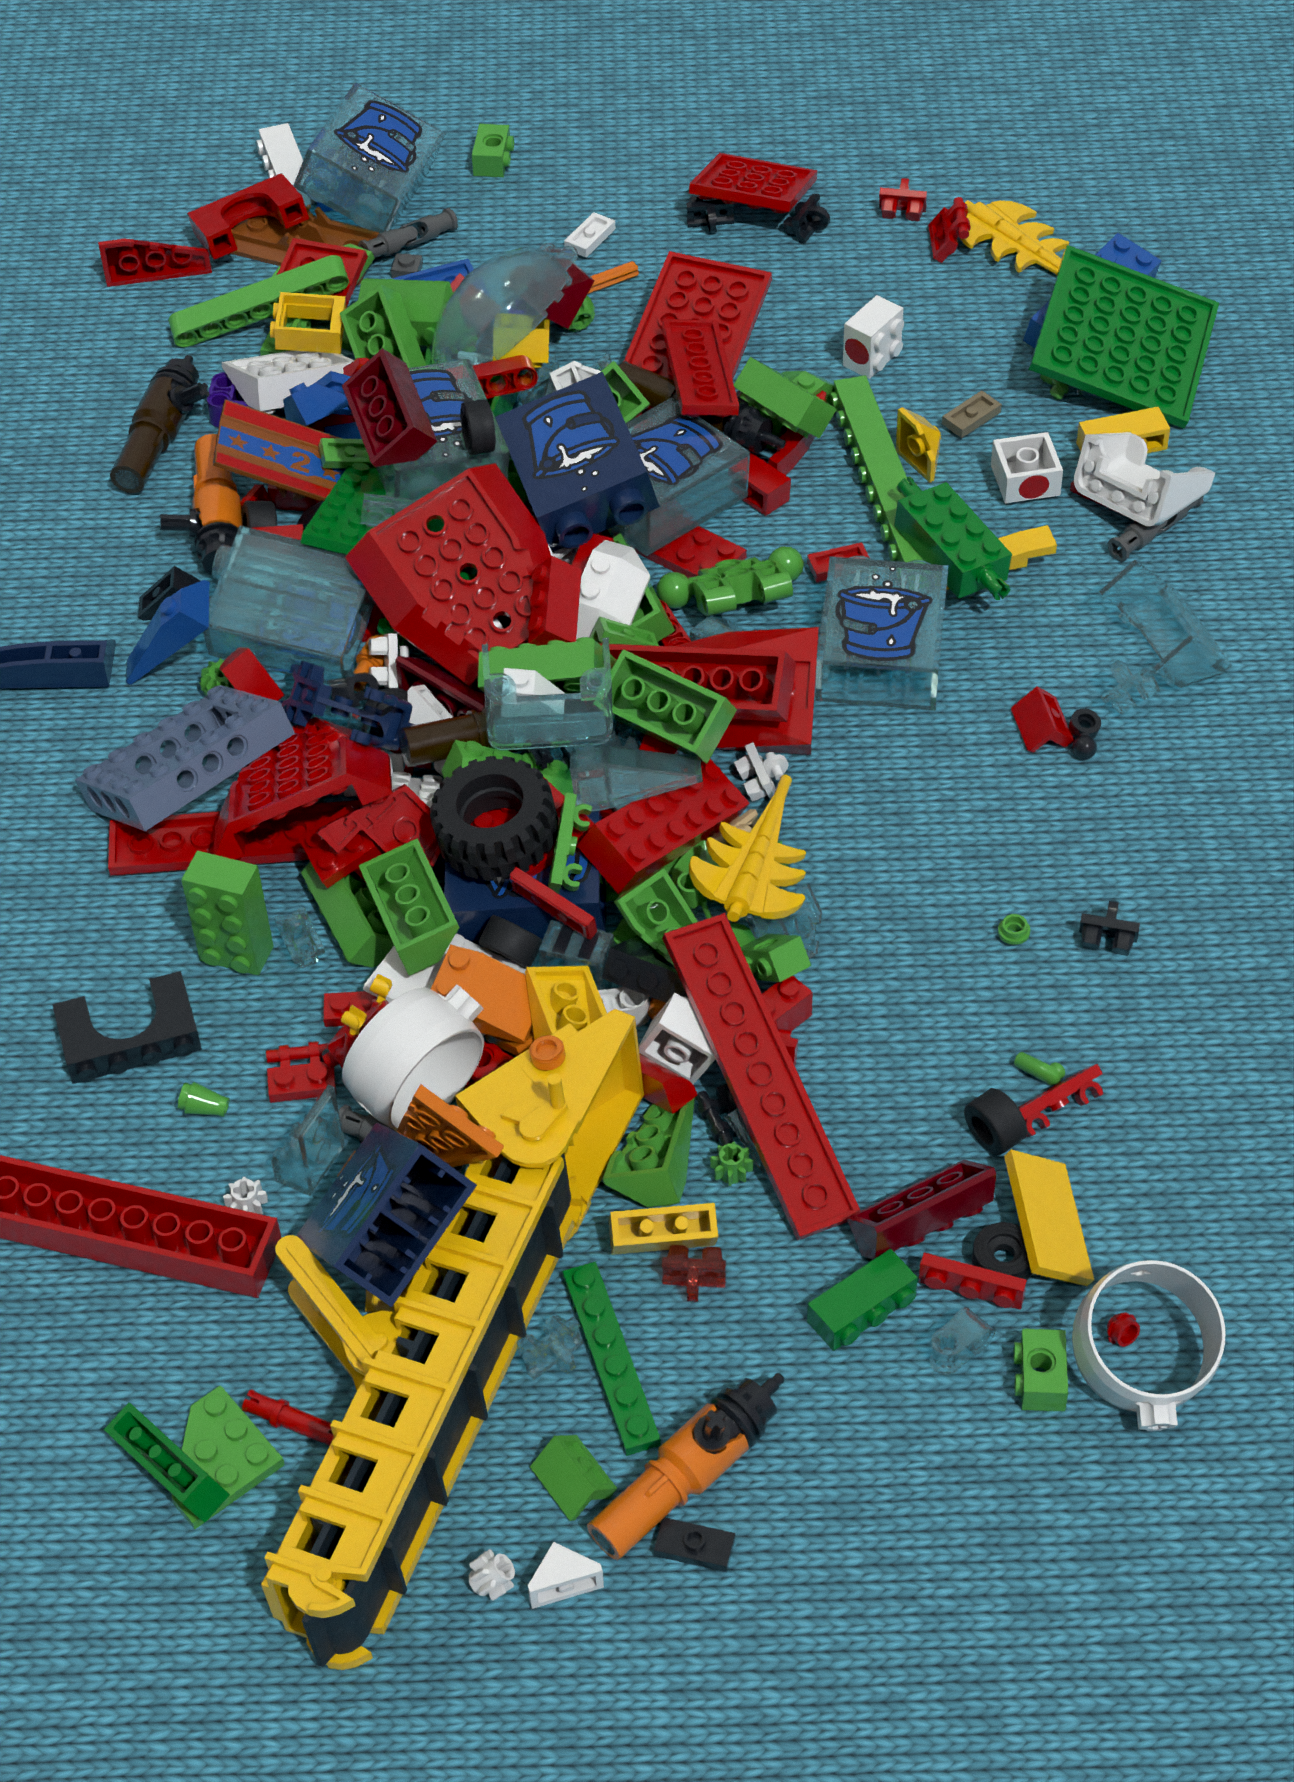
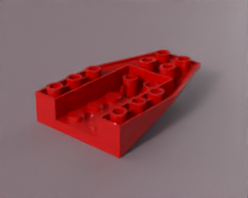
M819 627L725 632L675 645L676 647L786 651L796 662L788 722L732 719L718 743L717 749L747 751L745 746L753 742L758 752L811 755Z

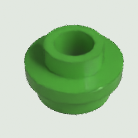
M1010 914L999 923L998 935L1005 943L1012 945L1022 944L1030 936V926L1023 916Z

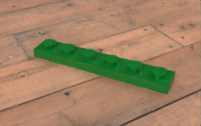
M596 1261L562 1271L563 1280L626 1456L661 1446V1438Z

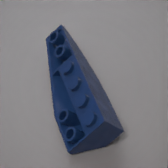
M56 640L0 647V688L109 687L116 641Z

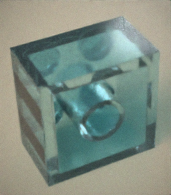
M551 920L539 948L540 967L589 966L597 989L608 990L612 982L602 979V974L609 949L614 946V934L597 929L596 934L590 940L562 922Z

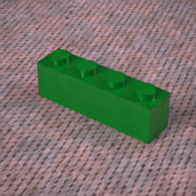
M130 1402L104 1429L204 1523L230 1496L221 1485Z

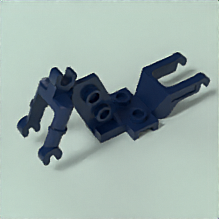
M301 661L300 665L292 663L289 672L293 674L294 686L290 698L280 701L289 721L306 727L307 721L313 714L323 717L326 706L329 705L332 706L331 713L348 718L349 713L362 716L361 723L378 728L380 722L384 732L383 738L352 729L349 739L365 745L372 744L376 748H386L393 751L400 748L399 729L416 725L409 722L413 708L410 702L398 699L395 695H386L385 692L366 686L363 697L393 706L392 711L382 717L383 710L365 705L364 710L352 707L353 700L338 695L335 696L334 700L329 699L332 687L323 684L325 668L305 661Z

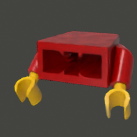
M377 974L373 980L369 991L377 994L378 998L372 999L370 1010L363 1012L351 1005L349 1012H344L341 1022L345 1026L337 1032L327 1044L328 1048L322 1052L323 1060L327 1066L333 1068L339 1064L343 1069L347 1054L358 1035L369 1021L389 1003L386 997L392 987L390 979Z

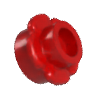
M1127 1312L1114 1315L1107 1324L1108 1340L1112 1344L1118 1343L1122 1347L1132 1344L1140 1332V1325L1136 1322L1135 1316L1129 1315Z

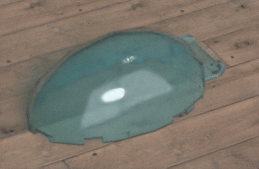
M544 243L539 248L521 247L495 255L469 272L440 310L430 345L434 369L449 371L485 363L493 356L498 360L509 352L548 315L545 309L554 300L559 303L564 296L561 291L565 284L566 286L571 285L572 278L566 270L577 260V249L572 246L564 248L555 247L551 243Z

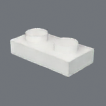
M593 212L564 240L565 249L583 257H588L616 229L615 220Z

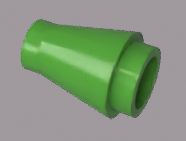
M196 1082L192 1084L184 1083L177 1107L178 1109L185 1110V1114L225 1117L230 1098L222 1096Z

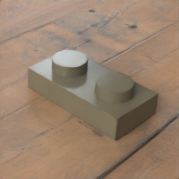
M981 390L943 415L942 425L960 438H963L1001 413L1002 404Z

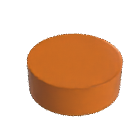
M541 1036L534 1040L529 1048L531 1062L540 1070H553L559 1067L566 1057L564 1044L556 1036Z

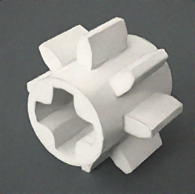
M243 1177L234 1184H228L231 1194L223 1196L225 1206L263 1214L261 1204L267 1203L268 1198L266 1191L262 1190L260 1180L253 1182Z
M489 1549L469 1563L473 1569L469 1573V1583L476 1594L480 1596L489 1594L491 1600L494 1601L514 1587L511 1579L514 1578L515 1569L513 1563L506 1555L497 1554L494 1556L493 1551Z

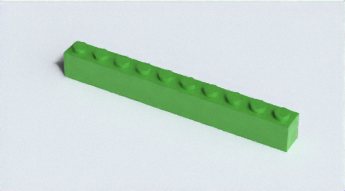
M866 375L834 380L833 392L829 394L830 405L837 409L838 426L843 427L845 444L851 447L852 462L854 465H858L860 483H865L867 501L868 503H873L874 519L881 524L880 531L883 542H888L889 558L891 562L895 561L898 581H903L905 589L912 591L940 587L941 578L894 526L898 500L905 498L897 490V485L903 478L907 481V477Z

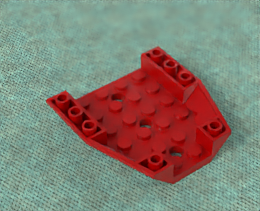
M493 463L468 468L372 528L346 555L345 559L393 630L470 687L478 682L479 652L490 651V648L496 646L508 649L519 648L520 644L528 643L529 630L527 626L531 616L530 598L533 593L534 583L532 574L536 566L551 557L545 533L497 464ZM433 519H439L443 521L444 527L441 531L432 532L427 528V524ZM465 567H473L478 573L474 579L465 580L460 576V572ZM499 615H505L510 618L511 623L507 628L500 629L494 625V619Z
M317 717L309 719L306 727L301 725L293 726L294 735L242 768L237 781L233 782L230 786L215 826L213 854L240 861L245 852V832L254 830L261 822L268 819L278 820L283 818L290 810L299 806L303 808L315 804L320 797L330 793L331 795L340 794L351 784L362 806L369 803L379 804L385 801L392 794L391 764L388 753L381 748L374 747L372 744L365 745L349 739L352 732L351 729Z

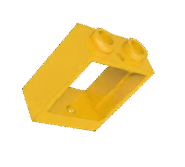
M280 292L279 303H274L273 319H276V321H271L270 338H275V349L341 354L344 325L340 312L346 309L345 296ZM287 318L330 320V330L286 327Z

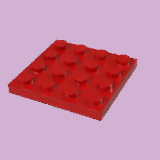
M719 153L690 182L689 194H695L700 199L716 198L722 199V202L726 204H736L738 202L747 204V207L753 209L765 207L772 209L775 213L790 212L816 182L818 170Z

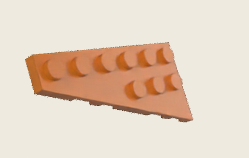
M420 1084L397 1129V1133L420 1143L451 1167L498 1158L504 1148V1145L495 1139L496 1135L494 1132L484 1126H477L468 1119V1114L463 1109L447 1104L422 1084Z

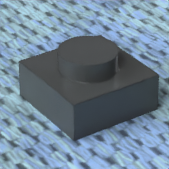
M396 253L391 269L392 279L421 271L423 265L422 255Z

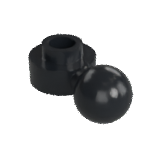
M1090 709L1076 710L1069 722V730L1076 737L1072 746L1073 753L1082 760L1090 759L1095 755L1097 744L1094 738L1097 736L1102 724L1099 715Z

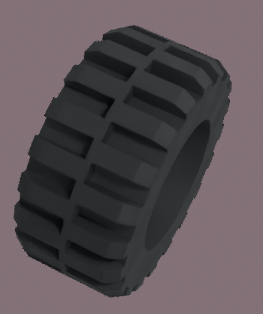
M488 756L483 761L478 762L477 759L469 761L468 766L464 768L459 766L453 770V776L450 778L446 777L439 785L441 790L437 789L432 798L433 804L430 807L431 824L443 858L456 871L460 873L465 871L466 876L475 879L478 876H483V880L494 881L495 877H502L503 880L509 879V875L515 867L524 872L529 871V866L533 863L537 865L544 859L543 853H548L553 847V840L557 837L558 816L548 781L544 779L543 774L538 769L531 768V764L522 760L515 762L514 758L503 756V759H496V756ZM509 808L519 811L511 820L496 827L480 828L471 825L475 818L490 810Z

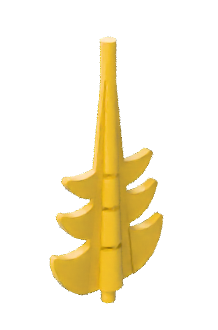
M969 200L965 202L968 207V215L966 217L970 220L971 229L969 237L966 239L960 238V240L967 247L973 249L977 243L993 239L990 252L995 261L999 262L1005 255L1017 252L1018 254L1015 259V269L1017 272H1022L1028 266L1036 263L1057 275L1061 258L1055 253L1065 249L1069 245V241L1057 238L1039 241V238L1053 234L1054 228L1037 222L1018 224L1024 220L1035 218L1037 214L1035 210L1013 201L999 200L987 205L982 202L974 204Z
M784 774L780 777L773 797L751 832H746L726 822H721L719 827L721 835L734 847L725 845L712 837L707 838L706 847L712 860L721 867L707 863L696 856H692L690 859L689 875L693 885L703 896L725 904L724 908L727 912V918L732 922L747 916L748 913L765 919L785 918L795 913L805 901V895L778 888L797 884L804 879L806 874L802 869H795L780 864L796 863L803 860L806 856L805 850L778 843L785 799L792 783V778L789 775Z

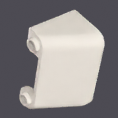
M1131 432L1086 434L1074 475V485L1082 495L1145 526H1158L1204 496L1212 486L1215 472L1204 467H1194L1184 473H1173L1169 470L1159 471L1145 464L1148 449L1147 444L1141 437Z

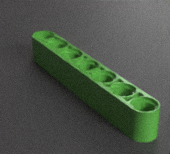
M331 255L173 313L168 319L174 343L178 347H190L273 316L274 303H279L280 292L331 295L345 289L349 284V278L342 258L337 255Z

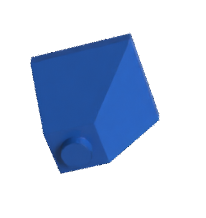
M303 382L289 389L291 395L283 399L286 420L306 427L349 405L345 394L317 383L306 387Z

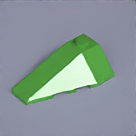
M665 868L646 875L623 891L615 900V904L630 928L674 966L662 940L664 933L698 921Z

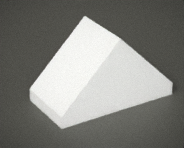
M553 1542L528 1584L531 1608L534 1609L604 1588L603 1570L600 1563Z

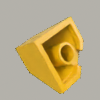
M901 407L898 409L896 452L930 483L935 479L941 432L924 417Z

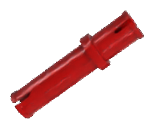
M253 1389L247 1393L250 1400L244 1399L242 1411L269 1420L271 1426L276 1428L283 1426L330 1446L334 1438L330 1422L290 1406L289 1401L282 1398L277 1401Z

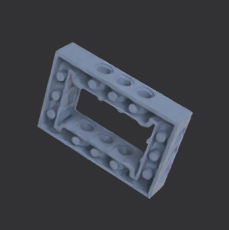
M222 685L215 686L201 700L186 704L182 708L183 711L179 714L161 720L157 728L137 735L133 739V743L127 747L112 751L108 755V759L102 763L93 764L84 769L83 775L76 778L75 781L91 811L147 831L294 735L295 732L281 702ZM188 726H190V732L188 736L185 737V730ZM232 739V746H231V748L228 750V749H227L228 743H229V741ZM165 741V749L161 753L160 746ZM207 755V763L203 767L202 761L204 757ZM140 757V758H141V764H140V766L136 769V768H135V763H136L137 759ZM182 771V779L177 783V776Z

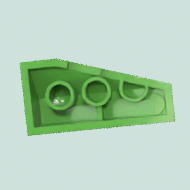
M695 1098L674 1114L653 1103L643 1115V1125L638 1131H631L626 1137L628 1143L622 1151H615L610 1157L603 1177L605 1185L646 1207L670 1206L680 1203L687 1178Z

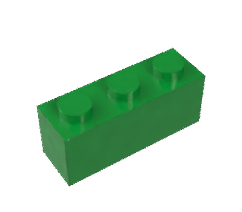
M890 1248L810 1301L807 1305V1323L833 1351L842 1345L848 1346L856 1341L860 1333L869 1327H876L883 1323L888 1314L899 1307L902 1309L911 1304L916 1297L918 1277Z

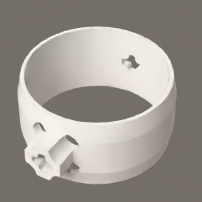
M457 984L446 997L429 988H417L400 995L381 1009L354 1041L343 1065L342 1079L344 1085L353 1098L379 1122L397 1131L420 1084L447 1104H450L456 1098L455 1095L460 1093L468 1083L481 1059L484 1038L472 1021L484 1008Z
M1147 1260L1129 1263L1110 1271L1102 1277L1082 1300L1073 1324L1072 1345L1074 1357L1081 1375L1096 1394L1114 1406L1137 1413L1138 1429L1161 1431L1175 1428L1178 1426L1176 1407L1187 1402L1201 1391L1213 1378L1220 1365L1225 1346V1323L1221 1308L1213 1293L1193 1273L1178 1265L1163 1261ZM1123 1282H1147L1165 1288L1186 1304L1199 1325L1204 1350L1199 1375L1190 1388L1172 1394L1146 1393L1125 1384L1106 1367L1095 1347L1091 1326L1094 1304L1101 1291Z

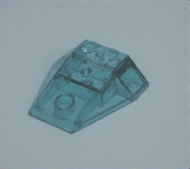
M592 743L577 746L576 750L571 751L570 755L573 793L577 794L575 806L589 804L592 806L591 812L610 809L703 782L701 760L693 756L605 745L594 746Z

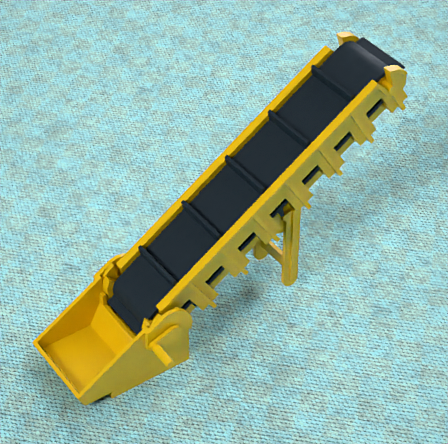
M613 1009L580 1031H577L569 1023L551 1035L558 1037L564 1044L566 1057L559 1067L553 1070H540L536 1068L531 1062L528 1049L455 1095L457 1106L468 1114V1119L477 1126H484L494 1132L496 1135L495 1139L503 1144L504 1148L498 1158L469 1164L464 1176L477 1186L415 1273L404 1297L399 1296L394 1303L395 1312L381 1310L362 1316L298 1236L287 1235L282 1237L275 1246L278 1259L294 1278L288 1286V1294L291 1300L353 1378L357 1391L342 1422L333 1419L330 1425L334 1438L310 1487L300 1485L298 1489L302 1503L277 1553L274 1554L267 1551L264 1557L268 1571L261 1586L273 1618L281 1620L286 1631L307 1638V1646L314 1655L318 1666L324 1667L327 1665L330 1669L346 1670L358 1667L373 1659L372 1653L361 1645L369 1633L385 1634L402 1595H405L407 1592L406 1586L443 1507L447 1506L449 1502L448 1496L483 1421H486L488 1418V1410L521 1339L525 1338L527 1334V1326L559 1258L562 1259L563 1249L567 1241L578 1231L591 1206V1199L606 1171L609 1159L616 1151L644 1096L636 1020L633 1015ZM344 1580H350L348 1585L344 1582Z

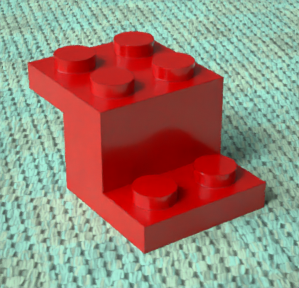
M351 803L298 839L320 880L327 888L353 871L366 883L359 865L385 853L362 830L339 853L316 833L324 825L355 810Z

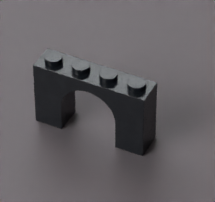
M639 935L610 947L602 979L665 1003L668 1002L674 993L688 998L676 969L663 963L664 957Z
M181 971L149 979L156 1005V1015L146 1030L130 1038L113 1039L97 1032L92 1025L85 996L52 1004L72 1084L88 1082L98 1077L122 1073L132 1068L156 1064L159 1061L178 1056H187L202 1050Z

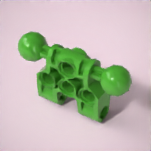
M781 546L772 551L768 560L759 561L756 557L746 560H723L711 568L699 569L698 576L687 578L679 572H669L658 581L656 594L669 608L679 609L687 605L692 595H695L698 610L707 617L734 611L737 608V604L746 603L751 600L768 603L792 597V581L798 579L803 572L804 562L801 554L796 549Z

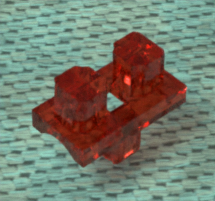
M671 1245L667 1257L662 1258L663 1285L687 1286V1301L698 1302L699 1287H726V1260L722 1258L720 1247L707 1246L702 1250V1259L689 1258L688 1247L684 1245Z

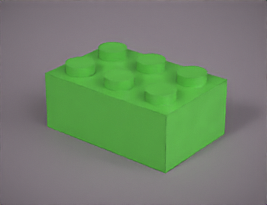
M752 357L748 359L734 383V387L741 391L740 398L757 406L765 414L774 419L776 418L782 422L781 424L806 438L810 434L820 438L837 410L776 370Z

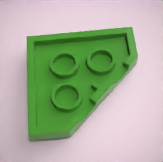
M221 1385L191 1405L182 1451L230 1494L210 1517L212 1518L285 1464L283 1457ZM172 1494L173 1504L195 1530L204 1522Z

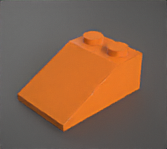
M450 944L431 989L446 997L457 984L484 1008L472 1021L481 1033L525 1044L532 1028L526 975L482 952Z

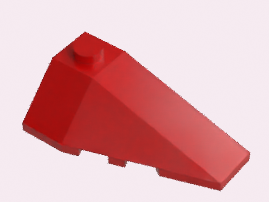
M125 238L98 242L107 287L212 273L208 249Z

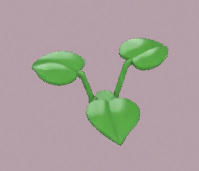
M703 840L678 860L672 871V881L689 908L693 909L700 905L706 919H708L712 915L707 906V899L693 885L689 875V863L691 857L696 856L707 863L718 867L721 866L712 860L706 847V841ZM623 918L616 930L611 934V939L615 944H619L637 936V934L630 928L625 918ZM730 923L740 947L758 939L757 935L745 925Z

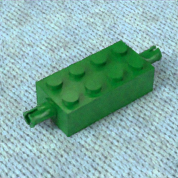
M907 477V481L903 478L897 485V490L905 498L898 500L894 523L896 529L958 599L985 588L993 595L995 600H1000V596L1002 599L1005 598L1010 592V586L1004 581L1008 578L1012 553L947 482L922 491L911 477Z

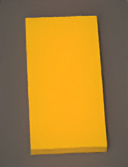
M1011 1149L1004 1155L1031 1273L1088 1286L1094 1281V1276L1066 1164Z

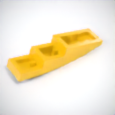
M1048 525L998 538L1012 553L1009 570L1027 567L1028 558L1055 554L1057 550L1056 541ZM941 580L942 590L949 589L948 586Z

